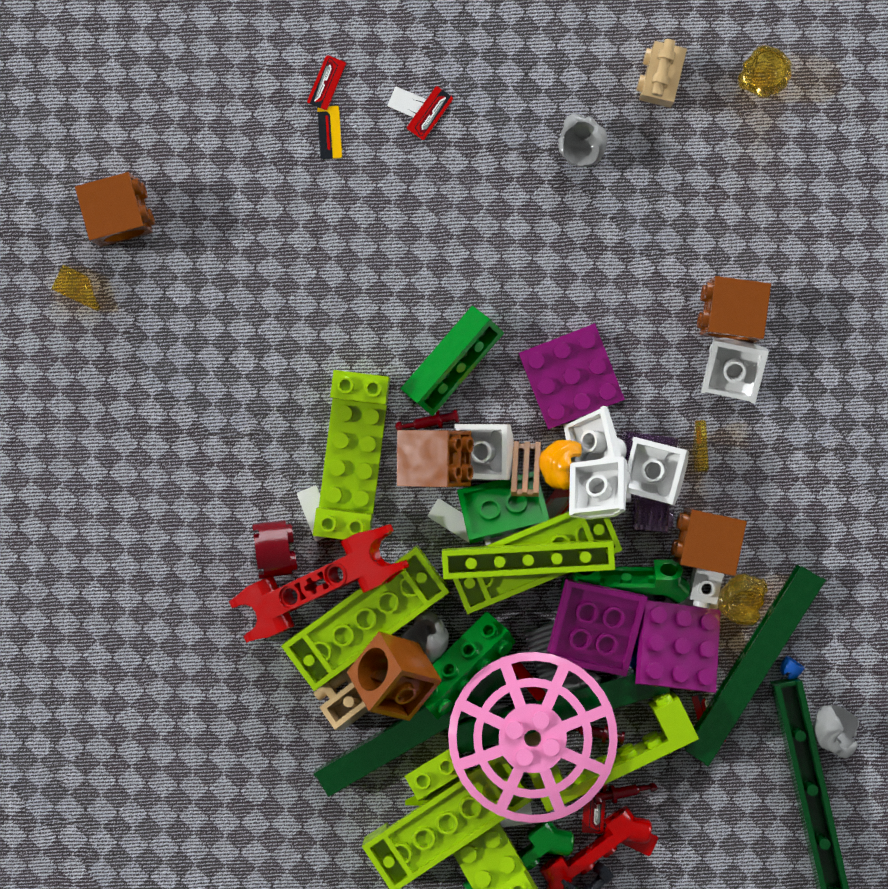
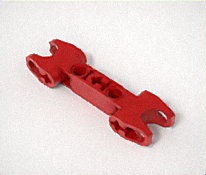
M389 524L374 530L358 532L342 540L341 544L346 556L280 588L274 577L264 578L247 586L229 601L231 608L248 605L256 613L257 622L255 627L244 635L246 643L257 639L269 638L295 627L290 612L355 581H358L362 592L366 593L391 582L397 575L409 568L407 559L390 564L384 561L380 555L381 541L394 532L392 525ZM338 568L343 571V579L338 576ZM324 579L326 583L317 586L316 583ZM293 590L297 593V601L293 597Z

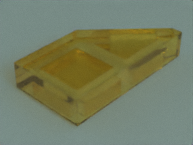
M62 265L51 289L99 311L100 306L95 297L90 277Z
M697 420L694 423L693 460L694 471L696 472L709 470L705 420Z

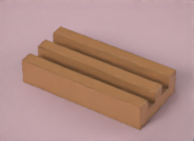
M514 441L511 496L539 497L541 442L530 444V441H525V443ZM519 451H524L522 489H517ZM530 451H535L533 489H528Z

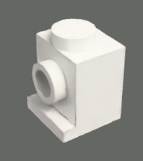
M693 567L690 592L687 598L694 600L693 605L709 608L710 604L717 605L724 574ZM708 583L711 586V590L705 594L702 592V586Z

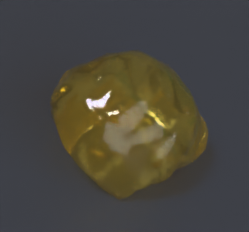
M768 45L758 46L751 56L743 62V71L738 76V85L741 89L754 93L759 98H769L771 95L779 93L787 87L792 75V63L778 48Z
M746 573L737 574L731 578L720 591L718 606L721 613L737 624L752 626L757 623L761 618L759 609L764 604L765 593L768 592L766 580L750 576Z

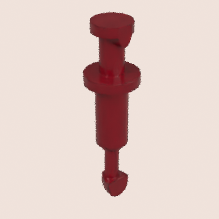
M457 409L443 415L438 410L433 417L417 418L412 423L403 425L401 422H397L395 428L396 430L412 427L422 429L436 425L439 428H443L444 422L455 420L457 423L460 422Z
M605 725V729L591 726L592 737L602 739V743L605 744L606 739H609L608 725ZM582 726L573 729L578 731L580 735H584ZM622 731V734L617 733L620 745H623L625 731Z
M655 783L639 787L633 784L615 788L614 785H609V791L597 793L593 799L596 805L608 799H611L612 803L615 804L617 799L635 796L640 791L645 790L653 792L658 790V787Z

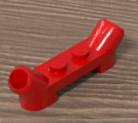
M627 806L618 809L604 819L609 829L570 859L566 860L563 855L557 854L540 868L539 872L547 881L546 889H564L561 883L563 879L572 883L573 877L580 872L581 874L589 872L595 866L594 862L602 856L607 858L617 850L616 846L622 841L647 844L651 838L652 823L649 819L634 817Z

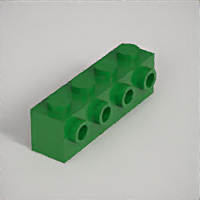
M471 306L400 389L433 417L502 337L504 332L490 318L474 306Z
M486 612L433 664L442 681L424 702L423 706L437 720L442 715L450 712L465 685L477 672L510 652L516 641L509 630L490 613Z

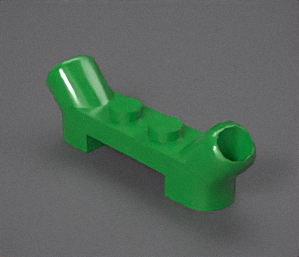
M654 559L653 567H615V570L571 572L570 575L562 579L561 591H563L565 579L567 578L643 595H664L670 601L677 604L688 597L690 584L682 577L683 569L680 564L673 560Z
M552 821L540 822L527 832L531 843L518 852V855L527 870L534 868L540 862L539 858L545 853L569 856L573 852L574 834L570 830L557 829ZM466 879L463 883L465 889H473Z

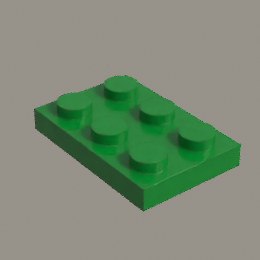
M534 471L529 472L528 489H533ZM523 474L518 475L517 489H522ZM510 477V480H496L457 490L469 543L520 532L549 520L541 485H539V497L511 496L512 477Z

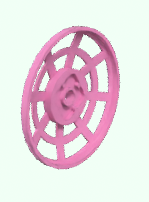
M522 652L508 655L486 665L477 672L465 685L455 702L448 732L449 751L454 769L470 795L482 806L499 816L527 823L549 822L563 818L578 811L591 801L603 787L611 772L616 757L618 741L617 725L612 706L605 692L595 679L580 666L568 659L541 652ZM523 661H541L558 665L552 681L539 678L517 680L511 664ZM501 668L506 685L492 693L482 708L467 701L468 696L481 680ZM568 671L576 674L589 685L598 697L601 706L585 711L579 700L562 686ZM540 687L548 689L542 705L536 703L526 704L520 688ZM510 692L515 709L509 712L505 718L489 712L500 698ZM558 695L564 697L573 706L578 715L562 721L559 715L552 710ZM461 711L477 718L473 734L475 753L463 758L459 757L457 749V727ZM606 716L609 729V747L605 764L589 758L592 748V728L590 722ZM484 722L500 729L499 745L483 750L482 746ZM582 726L584 743L582 753L580 754L566 748V732ZM530 730H536L541 735V741L536 746H530L525 742L524 736ZM504 756L508 763L513 766L507 782L494 772L488 761ZM561 758L576 764L573 771L556 784L550 768L557 764ZM480 764L487 777L499 788L503 789L497 804L489 801L474 787L464 769ZM584 768L599 774L595 784L583 797L567 807L564 806L559 792L574 783ZM527 772L540 773L545 788L530 790L517 786L523 773ZM513 795L525 798L549 796L554 812L528 815L515 813L507 810Z

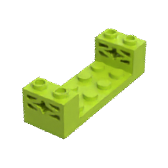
M333 370L330 393L332 406L319 507L316 508L313 536L344 540L358 532L372 530L390 377Z
M569 511L486 545L500 546L611 539L614 541V554L623 550L609 517L597 519L574 518L569 515ZM567 573L453 579L467 614H470Z
M418 545L394 562L398 563L407 559L410 567L397 575L391 582L366 593H363L361 588H359L309 626L307 625L283 643L281 647L313 691L354 663L378 632L392 635L449 593L450 588Z
M673 691L652 697L653 700L648 702L662 732L658 734L656 731L650 732L642 737L643 741L635 745L628 743L618 748L611 772L604 785L699 739L680 698ZM607 755L600 756L595 760L605 764ZM555 764L550 768L556 784L561 782L564 778L558 765ZM584 769L574 783L559 792L563 803L566 804L586 794L597 781L599 774ZM528 773L536 789L545 788L540 773ZM549 796L541 798L546 811L553 810Z
M449 749L404 776L417 800H423L424 803L460 780L454 769ZM469 768L464 769L466 775L471 772ZM500 822L453 853L473 889H538Z
M504 756L488 761L494 772L507 782L513 766L508 763ZM478 764V768L467 774V777L484 797L497 804L503 789L494 784L484 773L480 764ZM521 778L517 787L529 789ZM458 780L392 825H389L387 822L365 836L362 848L389 889H400L504 820L505 817L499 816L482 806L470 795L461 781ZM513 795L507 810L516 812L533 800L532 798Z

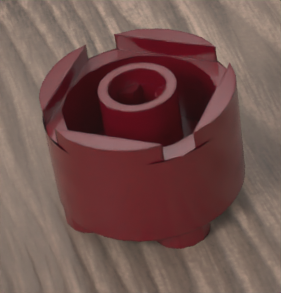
M285 520L252 524L253 531L258 530L259 534H253L258 569L263 568V571L258 572L259 579L292 575V570H297L295 552L289 550V543L294 542L291 524H286Z

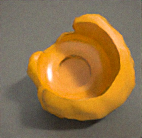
M557 440L544 451H541L539 467L548 485L556 489L562 488L563 490L570 488L569 469L572 463L571 458L581 456L582 446L580 443L572 440Z

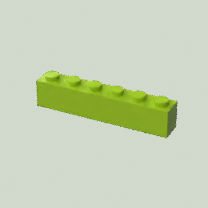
M607 539L442 549L443 579L615 570L614 541Z

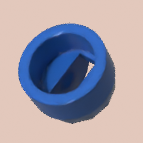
M786 656L780 665L782 676L789 672L787 679H796L805 669L799 662L789 656Z

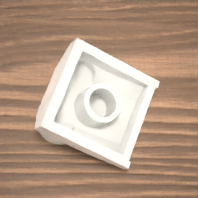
M713 338L709 349V358L701 393L708 392L746 400L755 404L769 353L768 349L749 342L729 338Z
M607 406L600 407L601 409L571 423L563 424L566 440L576 441L582 446L581 456L572 457V463L626 457V445L622 439L616 436Z
M455 424L456 431H471V437L474 441V448L471 453V465L474 470L473 479L510 480L513 462V433L511 425Z
M633 437V445L627 464V470L630 473L627 493L675 505L684 480L689 451Z
M624 456L573 462L570 464L569 515L571 517L597 519L615 517L625 512L630 473L627 470V460Z

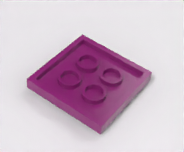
M595 323L518 353L547 429L597 411L602 406H610L625 400Z
M566 578L547 653L568 659L581 668L627 676L647 597L639 593Z
M647 600L639 628L635 684L716 693L721 610Z

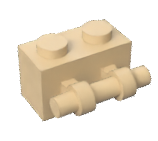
M665 39L664 43L655 41L651 49H646L643 64L647 65L645 76L640 75L636 91L641 92L640 101L671 108L675 101L687 48L675 46L674 40Z
M353 663L313 692L319 701L326 696L329 697V700L319 708L334 730H345L368 712L366 705L347 674ZM345 681L349 683L344 689L337 692L336 688Z

